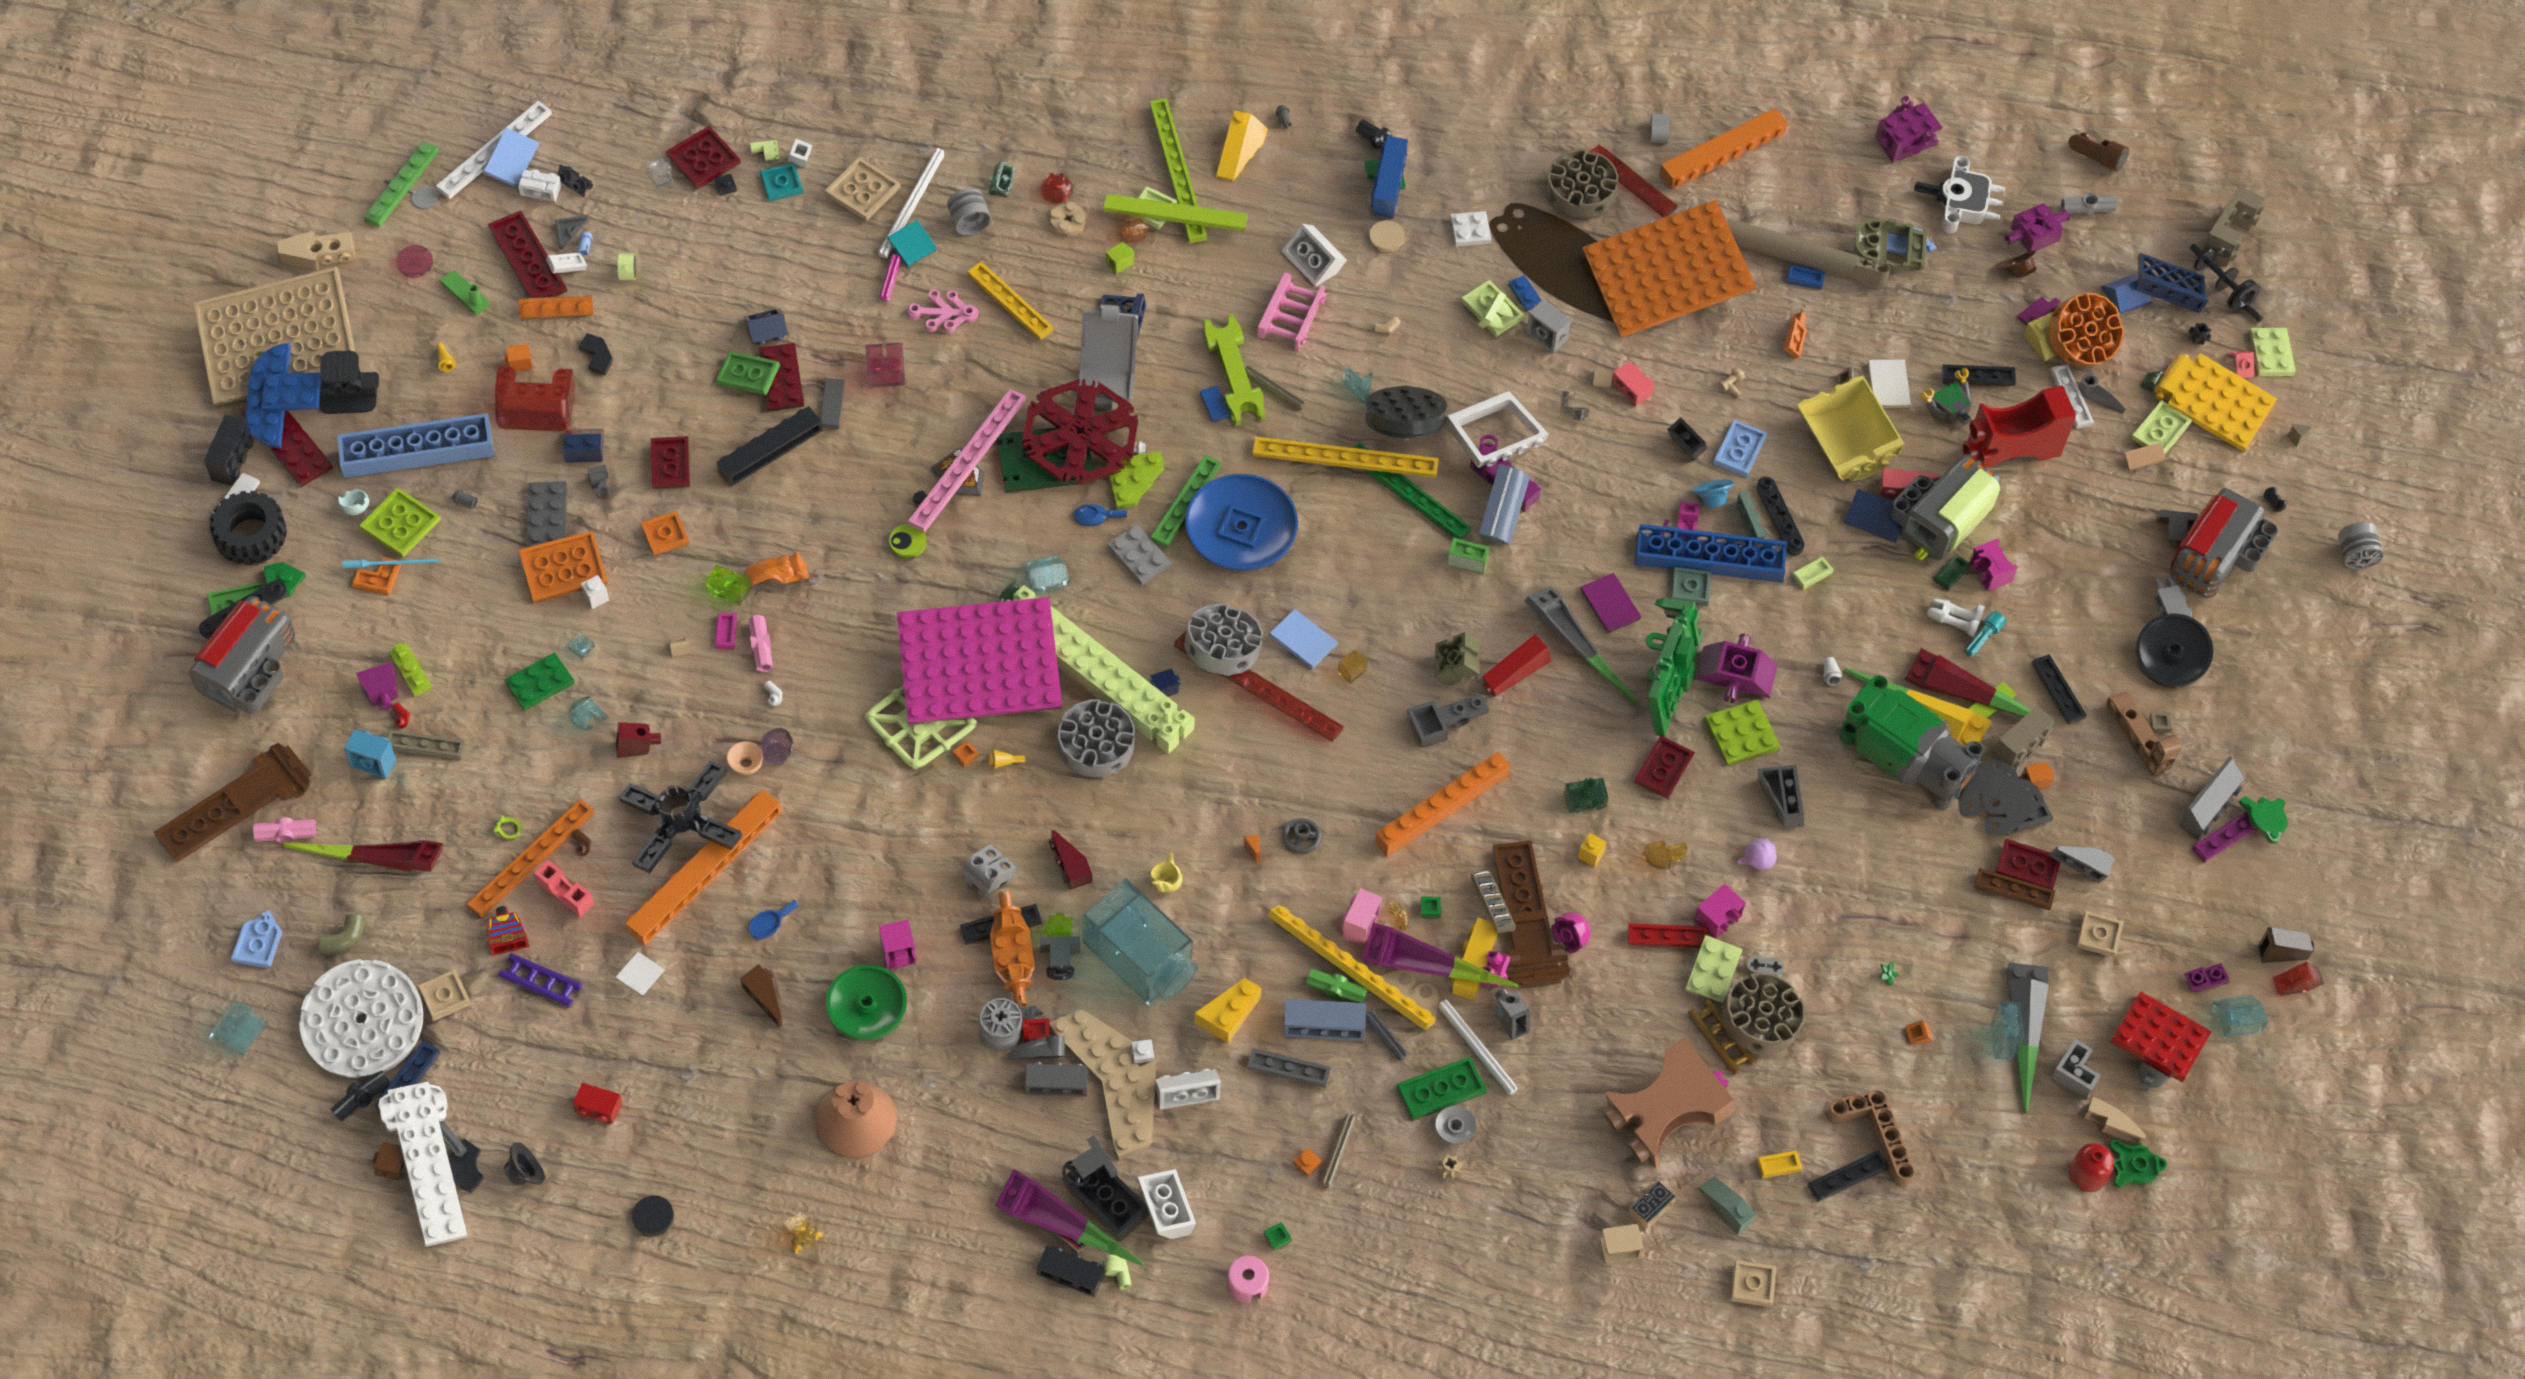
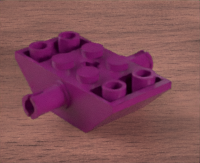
M1745 633L1739 635L1738 644L1722 641L1704 646L1695 677L1696 680L1727 687L1723 699L1728 702L1729 696H1731L1730 703L1736 701L1738 690L1770 698L1778 666L1762 650L1749 647L1751 636L1747 634L1744 641Z

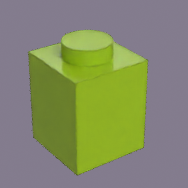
M1121 242L1106 251V263L1118 274L1134 264V251L1130 246Z

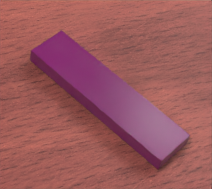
M2247 811L2193 845L2192 850L2204 863L2255 831L2251 826Z

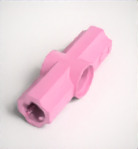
M759 614L753 615L748 621L757 671L768 672L773 668L766 620L764 616Z
M279 818L276 822L254 824L255 842L276 840L279 843L292 842L298 838L315 837L316 822L315 819L294 821L291 818Z

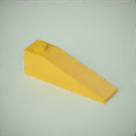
M1234 110L1216 178L1234 181L1245 168V164L1254 157L1258 148L1263 146L1268 129L1252 114Z

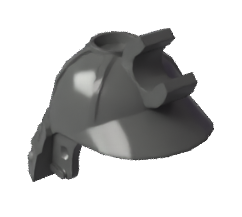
M2141 1060L2138 1070L2139 1080L2142 1084L2141 1089L2147 1092L2149 1088H2158L2171 1078L2168 1074Z

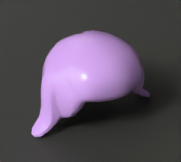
M1768 838L1753 839L1748 843L1744 857L1738 859L1737 863L1748 864L1759 870L1769 869L1776 862L1775 845Z

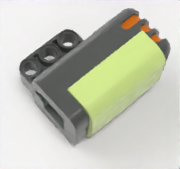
M1969 454L1961 455L1936 482L1925 475L1917 476L1894 500L1890 511V517L1902 526L1903 537L1919 549L1923 548L1929 556L1936 560L1942 559L1945 554H1951L1992 510L2000 491V475L1990 472L1991 468L1988 466L1985 468L1981 466L1982 462L1979 460L1976 462L1972 460L1973 456Z

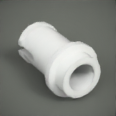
M1142 441L1135 443L1134 454H1145V443H1142ZM1127 442L1122 443V447L1127 445Z

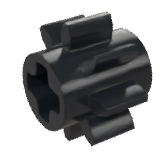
M2196 323L2195 327L2191 326L2189 329V339L2194 344L2204 345L2205 341H2210L2211 329L2204 323Z

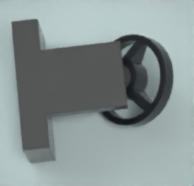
M1080 936L1040 937V953H1050V966L1046 969L1047 977L1053 980H1067L1074 976V968L1070 966V952H1080Z
M1094 1135L1087 1139L1091 1149L1074 1160L1066 1162L1062 1168L1064 1179L1073 1186L1082 1187L1086 1185L1090 1179V1174L1102 1166L1110 1178L1118 1174L1116 1167ZM1065 1169H1068L1070 1171L1072 1177L1075 1178V1181L1071 1180L1067 1176ZM1081 1177H1086L1085 1182L1079 1183Z

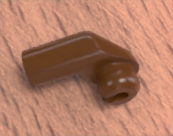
M576 829L572 833V837L579 842L576 852L581 856L587 855L590 852L591 840L579 829Z

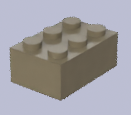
M2036 706L1998 740L1992 758L2004 761L2013 768L2018 769L2026 757L2030 758L2033 756L2038 746L2043 747L2048 742V735L2053 731L2051 727L2054 719L2040 707Z

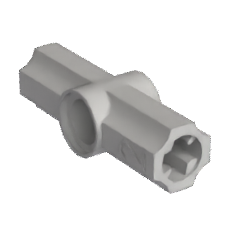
M2086 193L2083 197H2064L2061 199V211L2066 209L2069 213H2081L2084 216H2091L2094 212H2114L2117 209V199L2115 196H2096L2093 193Z

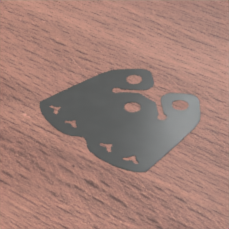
M1994 758L1987 760L1961 795V813L1965 816H1976L1981 812L1979 794L1983 795V807L1991 814L2007 815L2006 818L1988 817L1985 820V832L1989 836L2007 834L2013 831L2044 804L2041 792L2032 782L2019 779L2016 770L2012 766ZM1994 763L1995 765H1999L2000 767L1994 768L1992 764ZM2005 770H2007V772L2010 773L2011 776L2005 775ZM2023 785H2025L2026 788H2029L2030 790L2024 791ZM2034 795H2036V799L2039 801L2033 800ZM1998 799L2000 801L1999 806H1992V800ZM1969 802H1973L1975 804V808L1973 810L1967 809V804ZM1993 822H1997L1999 824V828L1997 830H1993L1991 828V824Z

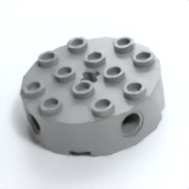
M1221 603L1206 605L1196 610L1191 616L1185 634L1184 647L1189 658L1198 667L1212 673L1230 676L1242 673L1254 665L1260 653L1263 631L1259 622L1249 612L1241 608L1237 610Z
M1090 699L1075 704L1065 712L1058 729V750L1063 762L1074 772L1086 777H1106L1117 773L1125 767L1134 753L1135 727L1130 715L1120 705Z

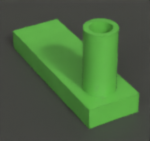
M455 270L440 279L441 284L475 316L490 306L489 301L480 294L479 287L476 284L470 285Z

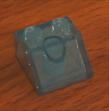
M1059 554L1022 563L1032 592L1043 593L1048 588L1061 589L1066 584H1070L1066 563Z
M2253 995L2213 1001L2225 1038L2263 1032L2269 1022L2263 1004Z

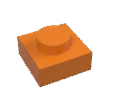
M1307 1147L1293 1160V1164L1309 1177L1322 1165V1160Z

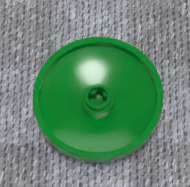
M877 965L855 966L838 975L830 985L826 996L827 1014L834 1028L842 1035L859 1041L877 1040L892 1033L903 1021L907 1010L906 990L901 980L886 968Z

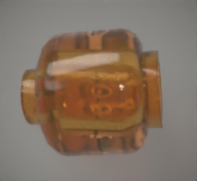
M1141 218L1127 219L1121 226V235L1128 242L1142 241L1149 232L1147 223Z

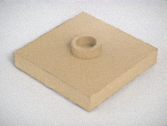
M2084 911L2076 947L2115 958L2124 921Z
M455 969L418 985V989L433 1021L471 1005Z
M1735 1260L1731 1301L1772 1307L1776 1266Z

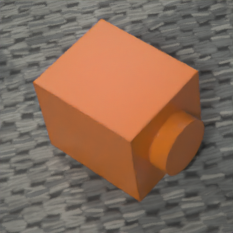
M529 344L506 347L507 354H504L505 365H509L511 372L533 369Z
M2048 762L2025 766L2022 778L2029 780L2035 786L2037 785L2038 789L2050 787L2054 779V772L2049 767Z

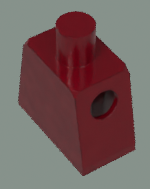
M618 722L616 733L617 758L649 754L650 745L661 744V733H650L649 724Z

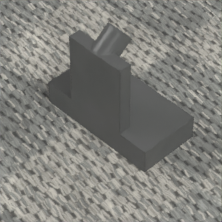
M2160 509L2156 514V521L2168 522L2167 540H2172L2171 545L2177 547L2179 542H2182L2187 535V525L2194 524L2198 513Z

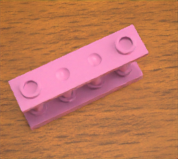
M1284 272L1258 326L1257 337L1265 339L1267 333H1274L1295 341V350L1298 351L1300 346L1306 342V333L1320 304H1324L1327 294H1324L1325 286L1321 285L1318 293L1295 286L1291 282V274ZM1287 292H1293L1314 299V302L1310 307L1287 299L1286 294ZM1285 305L1308 314L1305 320L1280 312V306L1283 307ZM1280 319L1300 326L1301 329L1296 334L1273 326L1272 322L1273 320Z

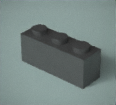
M1033 1062L1027 1064L1026 1095L1087 1097L1088 1066L1079 1063L1063 1065L1061 1063L1042 1064L1040 1062Z

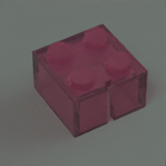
M887 343V357H883L882 344L866 345L869 388L905 385L903 343Z

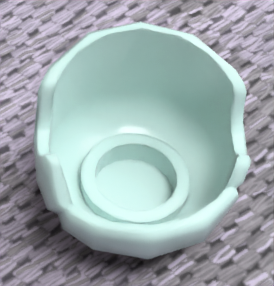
M355 489L346 491L343 498L338 497V504L347 515L356 516L366 510L369 505V498L364 491Z

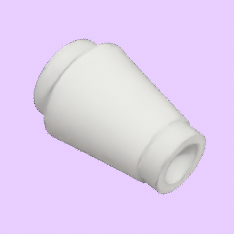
M1833 657L1824 659V681L1830 686L1840 684L1843 675Z

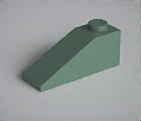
M1715 1176L1698 1188L1737 1235L1754 1224L1757 1216L1754 1210L1741 1196Z

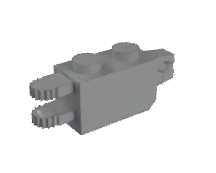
M2167 577L2165 580L2166 588H2164L2160 579L2155 580L2156 593L2153 600L2160 616L2177 613L2192 617V611L2187 606L2185 594L2180 590L2179 585H2175L2171 577Z

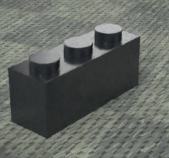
M1046 1246L1037 1265V1275L1095 1297L1104 1278V1267L1098 1262L1083 1260L1077 1254L1070 1255L1065 1253L1059 1247Z

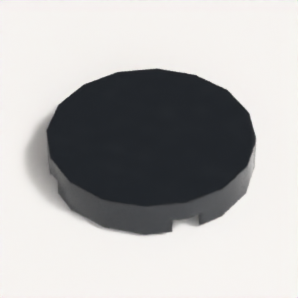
M650 1195L636 1203L632 1212V1220L635 1228L644 1235L658 1236L664 1234L674 1222V1211L667 1199L661 1196Z

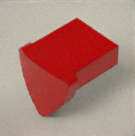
M1024 1019L1023 1036L1025 1043L1049 1036V1019Z

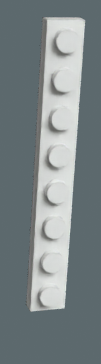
M537 101L506 128L526 136L552 115L551 110ZM505 129L436 185L437 190L448 199H451L485 170Z

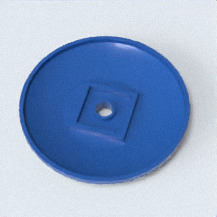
M1250 474L1226 475L1210 481L1196 492L1186 512V531L1194 549L1210 563L1234 571L1258 570L1277 562L1292 547L1298 530L1297 511L1288 494L1270 480ZM1243 524L1246 526V528L1240 530L1237 528V526Z

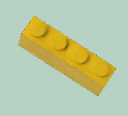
M1477 918L1476 923L1471 924L1468 933L1471 937L1469 941L1465 940L1462 949L1465 954L1463 958L1459 957L1460 959L1480 968L1487 966L1488 959L1486 956L1489 951H1493L1499 934L1495 932L1490 921ZM1452 978L1450 983L1453 986L1452 994L1474 1001L1481 985L1477 981Z

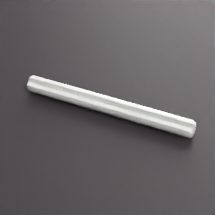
M1448 1000L1440 1002L1438 1008L1506 1093L1508 1095L1514 1094L1518 1089L1494 1057Z

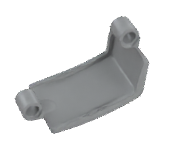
M1101 305V311L1083 310L1079 385H1082V380L1086 379L1085 384L1087 386L1092 385V381L1095 380L1097 387L1099 381L1125 400L1131 401L1136 370L1138 315L1119 313L1120 307L1113 305ZM1098 394L1096 396L1095 409L1112 410L1113 400L1104 394Z

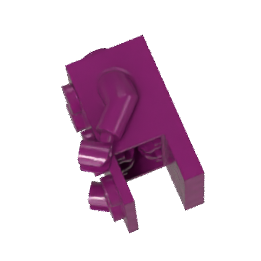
M1904 96L1901 99V106L1898 105L1886 118L1879 120L1875 139L1893 163L1938 145L1939 140L1935 132L1943 128L1925 103L1914 107L1912 101L1906 104L1910 99L1908 96Z

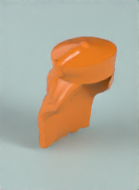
M798 552L791 556L781 555L777 558L760 560L755 564L747 566L745 570L747 578H749L753 585L767 579H774L780 583L787 584L809 578L807 563L804 562Z

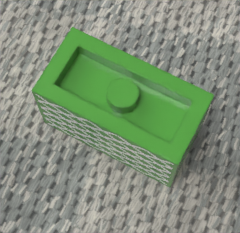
M1453 538L1447 565L1483 574L1488 561L1490 547Z

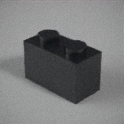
M1681 417L1667 429L1668 435L1693 461L1707 449L1706 442Z

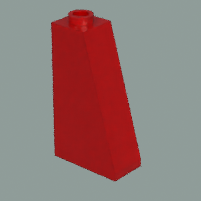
M1534 634L1482 676L1484 681L1483 687L1488 693L1493 692L1495 696H1498L1550 663L1552 659L1547 646Z

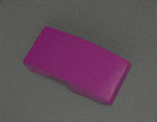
M2222 963L2205 969L2200 967L2184 973L2192 992L2207 990L2229 983V977Z

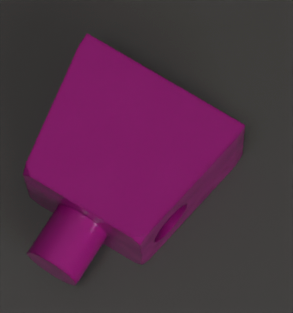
M392 662L357 672L359 684L371 705L380 704L382 710L392 708L391 700L398 698L396 673Z

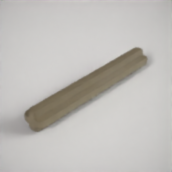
M1247 366L1245 368L1248 378L1296 409L1302 410L1304 408L1305 401L1253 367Z
M1349 1113L1345 1115L1322 1177L1321 1185L1323 1187L1330 1188L1332 1186L1356 1121V1116Z

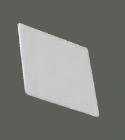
M637 952L616 978L641 995H644L665 969Z

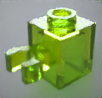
M1056 913V916L1049 915L1048 923L1044 922L1043 934H1047V937H1072L1073 917H1064V913Z

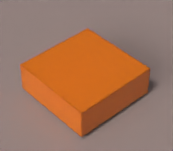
M965 741L952 751V755L963 767H966L979 757V752L968 741Z

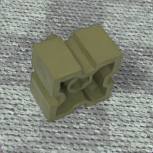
M1463 632L1453 636V641L1446 639L1436 643L1435 657L1439 659V662L1435 663V677L1450 686L1460 682L1463 676L1468 679L1478 675L1479 660L1476 657L1479 654V640Z

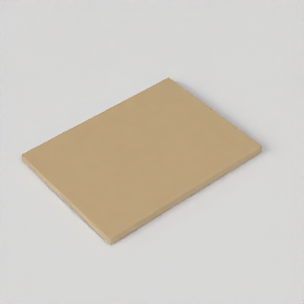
M337 267L193 303L212 403L215 407L247 399L249 377L254 363L265 351L276 345L284 343L291 345L289 373H320L321 357L326 352L346 350L355 352L339 269Z

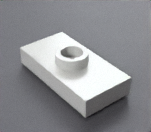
M581 253L549 255L546 258L552 273L582 271L587 268Z

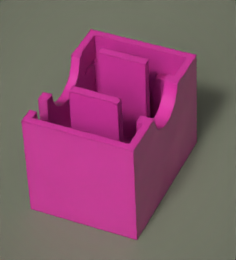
M1999 538L1975 547L1969 561L1975 572H1982L1981 581L1987 591L2011 583L2017 570V565H2012L2003 554V549L1998 547L2000 543Z
M1724 883L1697 907L1694 921L1699 926L1707 927L1708 934L1712 938L1717 939L1723 934V931H1728L1729 925L1726 921L1739 922L1746 902Z
M903 920L879 926L880 944L887 969L916 964L915 944L909 921Z

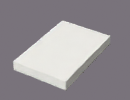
M1869 360L1868 369L1871 389L1883 408H1910L1911 401L1905 360Z

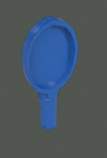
M1095 504L1082 505L1074 512L1075 521L1084 526L1100 525L1109 517H1127V510H1105L1102 506Z
M793 900L782 909H779L778 912L766 910L757 914L749 925L751 936L756 939H765L772 936L780 928L781 918L799 906L798 903Z

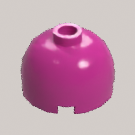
M1568 912L1554 919L1555 923L1551 927L1553 937L1558 944L1562 942L1567 947L1564 949L1566 952L1575 953L1589 942L1591 937L1588 921L1580 914Z

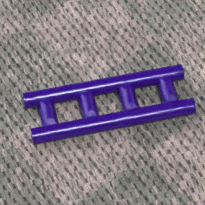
M513 953L508 957V960L513 962L509 970L504 971L501 969L498 973V977L569 1008L573 1003V1000L568 998L572 990L580 991L583 986L578 981ZM520 966L530 969L526 979L515 975ZM538 973L548 977L543 987L533 983ZM556 981L566 985L561 995L550 991Z

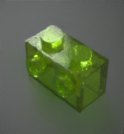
M716 564L706 580V588L710 595L714 597L719 596L731 604L735 603L741 606L751 590V582L748 577Z

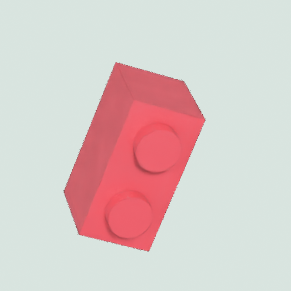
M1630 361L1613 372L1611 383L1635 406L1652 395L1653 382L1650 378L1643 375L1640 369Z

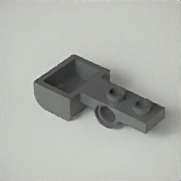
M1482 694L1437 708L1433 700L1407 709V715L1423 747L1446 741L1449 733L1448 726L1461 727L1466 725L1470 719L1489 713V708Z

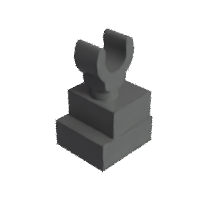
M606 464L588 468L589 480L592 488H597L598 498H601L600 493L602 491H606L607 495L610 496V490L606 486L605 481L609 479Z

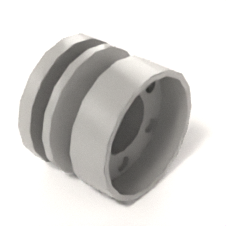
M975 188L959 190L947 202V208L953 218L955 229L959 234L971 236L989 227L992 221L991 215L980 190Z
M2357 522L2339 531L2338 539L2343 550L2342 554L2345 565L2348 568H2368L2378 564L2383 559L2384 553L2375 524Z
M996 998L989 1001L982 1008L980 1026L981 1038L984 1043L991 1049L1006 1051L1014 1048L1020 1042L1023 1035L1022 1012L1015 1002L1006 998Z

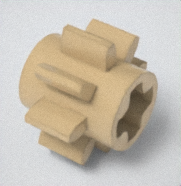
M1447 1154L1444 1160L1442 1158L1439 1159L1438 1163L1441 1166H1438L1437 1172H1442V1179L1450 1178L1453 1181L1455 1175L1461 1176L1460 1169L1463 1162H1458L1457 1155L1453 1157Z

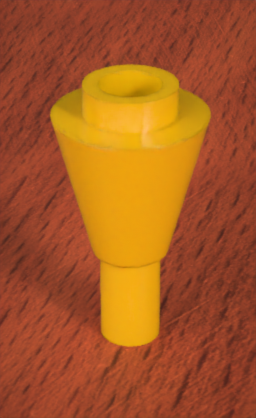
M438 343L436 347L438 350L439 370L443 372L453 370L456 367L455 359L445 350L443 343Z
M993 750L992 754L988 756L989 765H992L993 769L1011 765L1012 763H1025V755H1012Z

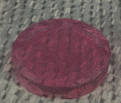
M412 245L402 249L396 258L398 270L404 276L410 278L424 276L427 271L429 272L434 264L429 249L419 245Z

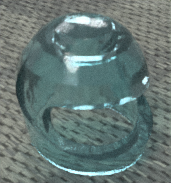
M590 696L578 699L569 710L571 722L580 729L594 728L590 722L592 717H598L602 721L608 719V716Z

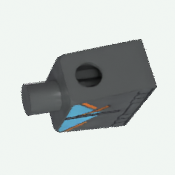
M1505 989L1498 990L1495 993L1497 1015L1510 1038L1513 1040L1529 1033V1008L1516 991L1507 993Z

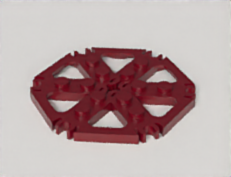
M1080 379L1042 391L1036 395V399L1040 402L1035 403L1031 401V406H1028L1022 439L1023 449L1031 448L1030 451H1027L1029 460L1062 483L1065 477L1066 484L1069 483L1071 478H1074L1076 485L1079 484L1080 479H1082L1081 485L1120 473L1121 469H1125V464L1122 461L1130 463L1131 458L1133 459L1139 423L1138 415H1129L1134 412L1132 404L1099 381L1096 387L1095 380L1092 381V385L1087 386L1085 384L1086 379L1082 380V385H1079ZM1069 390L1076 391L1077 399L1074 415L1054 402L1053 397ZM1098 394H1104L1118 404L1116 410L1093 417L1096 396ZM1039 415L1058 429L1036 436L1032 433L1034 417ZM1124 427L1129 428L1128 442L1124 447L1118 446L1103 436ZM1082 429L1084 430V434H1083V433L1077 434V430H1079V431H1081ZM1068 447L1066 463L1062 468L1056 467L1043 458L1044 454ZM1087 449L1109 464L1106 467L1091 472L1086 471L1084 466Z

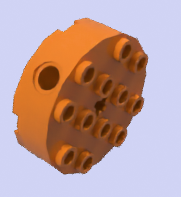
M2096 293L2079 294L2061 302L2052 313L2048 326L2050 342L2056 354L2066 363L2076 367H2091L2111 359L2121 347L2124 336L2123 325L2121 326V319L2119 317L2120 313L2109 299Z

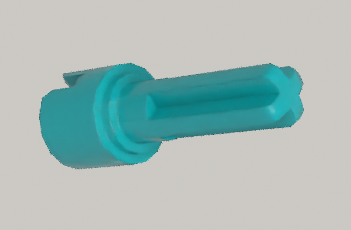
M1991 611L1982 622L1983 628L1965 648V653L1970 657L1974 656L1992 634H1997L2007 622L2006 618L1998 611Z

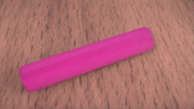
M893 254L891 256L880 292V300L882 301L890 299L901 262L899 255Z

